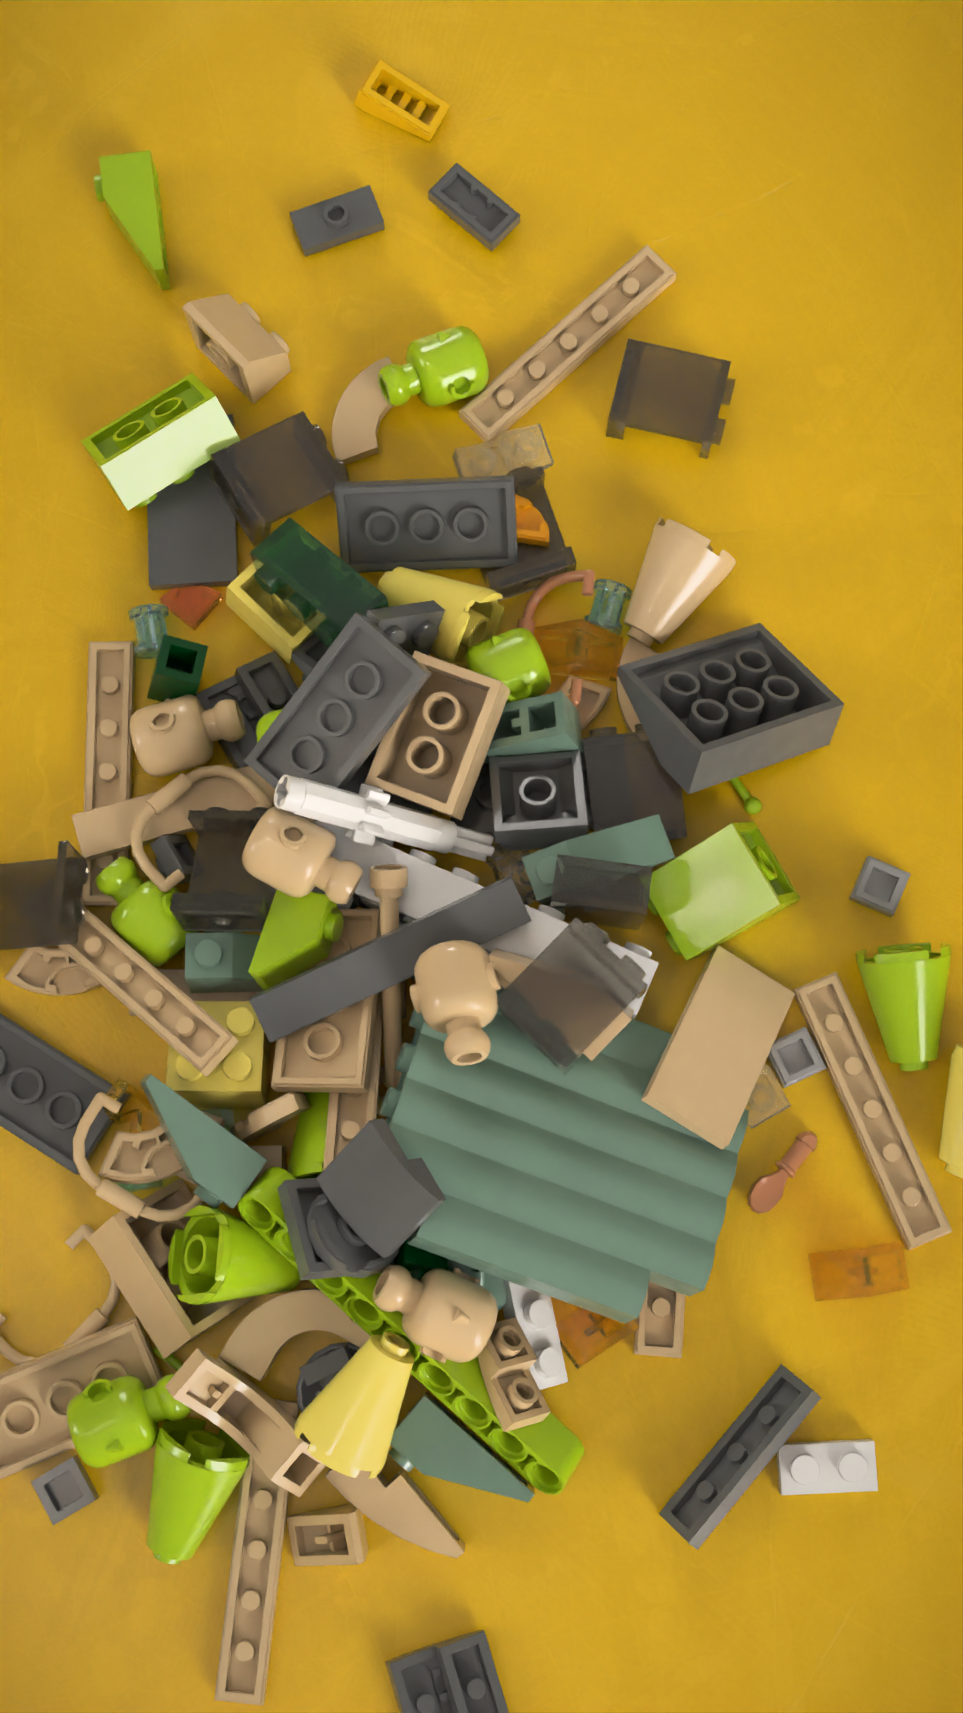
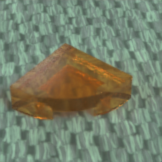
M200 585V587L190 586L172 589L164 594L159 601L166 609L195 631L222 601L223 597L215 589Z

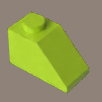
M276 890L248 970L262 989H268L294 977L329 956L332 944L339 940L344 925L342 912L336 903L330 901L325 894L310 892L303 897H292Z

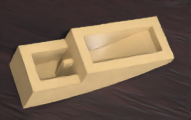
M331 1468L326 1473L325 1477L346 1500L372 1521L396 1536L429 1551L456 1559L464 1553L465 1543L404 1469L390 1481L381 1472L375 1478L368 1479L370 1471L360 1470L356 1478L346 1476Z

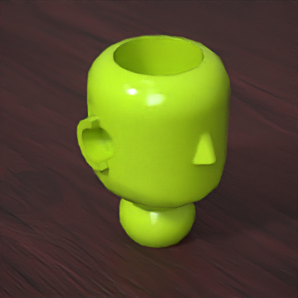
M465 326L452 327L414 340L407 348V364L402 366L389 364L378 372V382L385 401L392 406L403 405L408 402L411 396L416 394L428 406H444L481 392L486 387L489 378L488 363L481 342L477 335Z
M516 628L497 636L493 635L488 640L470 646L466 651L465 660L468 670L502 681L511 690L506 703L540 696L550 686V673L535 636L526 628Z
M124 856L119 857L95 878L96 886L104 895L112 896L119 904L111 914L113 929L122 940L154 967L162 966L176 955L181 948L185 947L186 933H200L202 927L201 919L175 887L168 892H162L151 880L144 883L137 875V867L131 859Z
M175 1374L164 1376L158 1381L156 1386L148 1389L139 1378L132 1375L120 1376L110 1381L98 1379L91 1382L84 1391L74 1396L68 1404L66 1415L73 1444L82 1461L90 1467L102 1468L147 1451L156 1443L159 1432L158 1422L166 1419L171 1421L184 1419L192 1409L174 1399L164 1387Z

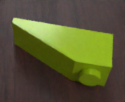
M150 150L99 157L101 174L94 175V185L98 201L106 202L111 218L162 290L171 289L158 173Z

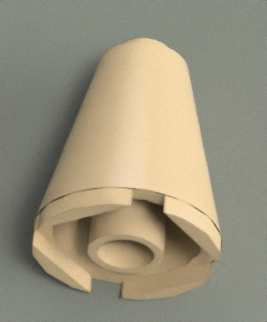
M659 517L654 526L624 619V623L630 627L627 635L648 648L651 647L653 642L662 645L727 577L736 565V560L724 549L721 550L718 556L712 552L713 548L709 545L711 540L674 520L668 519L665 522L662 517Z

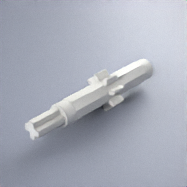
M285 774L280 778L275 789L274 805L276 808L346 828L344 836L351 837L353 842L373 846L375 836L429 851L433 850L444 854L451 852L484 862L487 855L492 856L494 852V847L491 846L494 839L492 835L457 826L453 821L439 818L432 814L389 803L390 794L384 793L381 788L361 784L359 794Z

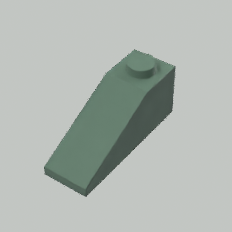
M563 691L506 703L484 763H489L488 756L506 757L573 752L576 749H580V754L583 753L578 709Z
M656 814L565 840L521 858L537 902L550 906L675 858L660 815Z
M235 932L186 933L185 980L191 993L261 992L266 990L262 989L248 972L260 935Z
M146 1074L140 1081V1084L187 1178L198 1185L193 1194L213 1208H218L221 1203L227 1207L234 1208L268 1160L152 1074Z
M427 1391L394 1430L390 1444L392 1448L388 1453L408 1472L415 1467L424 1475L529 1502L535 1495L534 1488Z

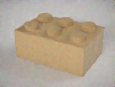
M414 651L412 657L432 674L381 739L365 784L381 788L383 792L462 821L511 690L502 681Z

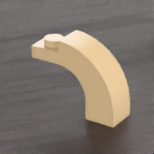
M305 1288L277 1296L254 1309L235 1328L219 1357L261 1381L267 1376L284 1345L299 1333L310 1330L328 1331L341 1336L359 1348L371 1336L318 1288Z
M197 1348L164 1386L174 1399L203 1415L231 1436L254 1459L272 1482L298 1497L304 1493L326 1466L307 1451L311 1442L303 1432L300 1438L297 1439L294 1434V1424L297 1420L257 1384L220 1357L214 1359Z

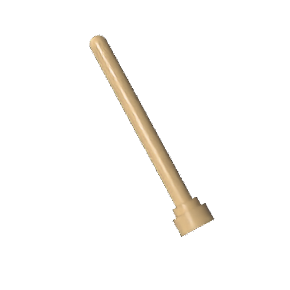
M381 864L369 867L370 888L375 889V897L380 898L381 936L399 928V897L403 896V888L408 886V867L406 865ZM401 982L382 991L384 1082L388 1088L390 1086L397 1088L402 1073L395 1070L396 1061L402 1048Z

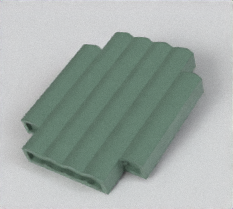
M501 986L502 989L496 991L498 997L497 1013L494 1019L482 1028L490 1039L491 1049L489 1055L479 1063L459 1066L452 1064L445 1055L444 1042L447 1034L430 1028L425 1023L422 1013H417L414 1008L409 1026L416 1028L411 1044L405 1042L401 1048L395 1070L402 1073L397 1088L389 1087L383 1100L380 1114L387 1117L386 1123L407 1159L422 1157L446 1200L409 1237L407 1244L624 1324L639 1317L649 1282L689 1297L705 1290L713 1266L716 1242L725 1217L727 1197L736 1173L738 1152L746 1132L749 1110L744 1109L730 1144L721 1150L643 1102L641 1098L668 1044L671 1033L632 1019L591 1061L584 1054L577 1057L571 1053L558 1038L561 1032L549 1020L543 1024L535 1019L523 1005L526 999L514 987L507 990Z

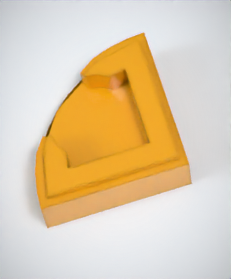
M515 495L517 543L549 547V527L544 517L532 505V502L522 496Z

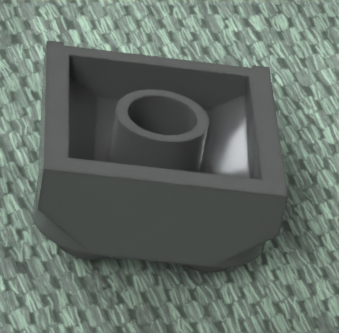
M580 749L573 750V752L506 757L488 756L496 843L513 851L544 849L565 840L588 834Z

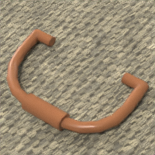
M591 569L568 571L549 577L535 589L527 601L521 619H518L517 628H526L534 635L535 621L533 617L536 607L544 595L556 586L583 581L582 595L593 596L595 572ZM572 679L570 695H566L574 706L579 705L581 700L583 683L581 679Z

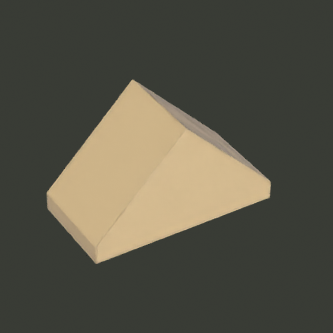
M349 1503L287 1516L295 1566L358 1565L365 1561L369 1548L363 1513L353 1504Z

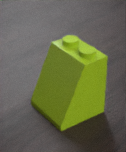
M755 822L731 823L640 880L645 889L642 893L645 904L654 915H660L668 929L665 935L669 945L676 954H683L686 961L705 954L801 899Z

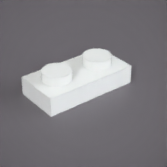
M872 1439L784 1443L776 1453L778 1485L781 1495L878 1491L875 1443Z

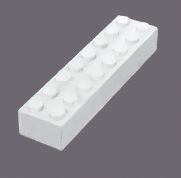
M314 821L335 834L336 846L332 854L333 857L340 861H354L362 868L363 876L352 895L357 905L362 908L380 909V898L375 897V889L370 888L369 867L374 865L400 864L408 867V886L403 888V896L399 897V920L406 923L412 922L484 888L478 884L480 878L458 867H454L452 873L435 866L437 860L434 857L420 850L411 849L410 853L407 854L393 848L394 841L375 836L373 846L351 841V837L344 836L346 828L322 821ZM542 904L539 905L538 910L525 905L532 920L531 922L480 945L487 951L488 956L495 948L600 978L634 1010L632 1019L636 1017L659 964L650 959L652 952L631 942H626L624 947L607 940L609 934L604 930L587 923H583L581 929L564 922L565 915L562 912Z

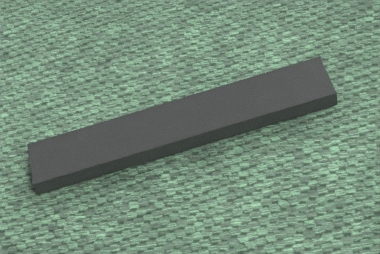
M508 876L251 996L249 1001L271 1043L415 976L414 967L416 961L431 946L451 940H466L481 945L532 920L512 877Z

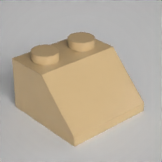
M227 293L189 301L182 307L196 347L253 404L292 371L287 354L290 352L288 345L275 331L268 334L259 325L261 322L260 318L246 302H242L239 305Z

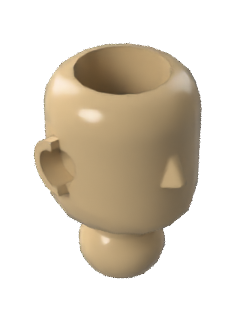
M192 694L174 699L167 698L163 702L145 706L132 715L129 725L132 744L138 761L146 773L155 777L167 776L204 765L214 754L215 741L223 739L228 742H234L246 734L242 712L236 700L224 699L218 702L214 708L204 710L202 703Z
M276 807L268 809L260 818L242 854L243 867L250 875L292 897H303L308 895L316 886L325 892L330 901L336 904L348 903L364 873L358 863L351 860L340 861L332 856L336 846V837L333 832L315 823L314 819L305 818L304 816Z
M466 940L446 941L425 950L419 956L414 967L416 984L410 986V996L417 1013H422L425 1023L430 1028L447 1034L444 1042L445 1055L452 1064L459 1066L479 1063L489 1055L491 1049L490 1039L482 1028L494 1019L498 1010L496 991L502 989L496 978L494 966H496L495 961L490 962L488 953L483 947Z
M389 1265L381 1273L373 1292V1301L381 1310L403 1313V1331L412 1342L420 1346L419 1352L442 1363H445L447 1359L461 1363L476 1358L492 1334L498 1313L495 1297L490 1291L479 1285L480 1279L469 1276L458 1268H454L453 1272L443 1268H435L424 1273L422 1278L417 1280L412 1278L410 1272L405 1267Z

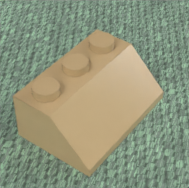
M180 1178L145 1197L143 1200L147 1202L146 1206L158 1210L176 1209L190 1202L194 1196L183 1179ZM120 1211L107 1220L87 1239L164 1359L201 1336L256 1297L202 1305L180 1301L176 1296L182 1295L179 1286L171 1284L168 1276V1255L175 1230H184L190 1218L184 1217L178 1221L156 1222L138 1216L136 1219L126 1212Z

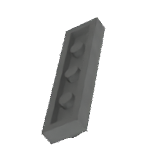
M781 1364L659 1512V1515L690 1545L698 1550L821 1397Z

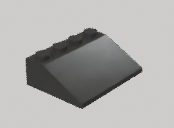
M761 623L621 665L617 671V675L661 766L687 794L829 745L844 703Z

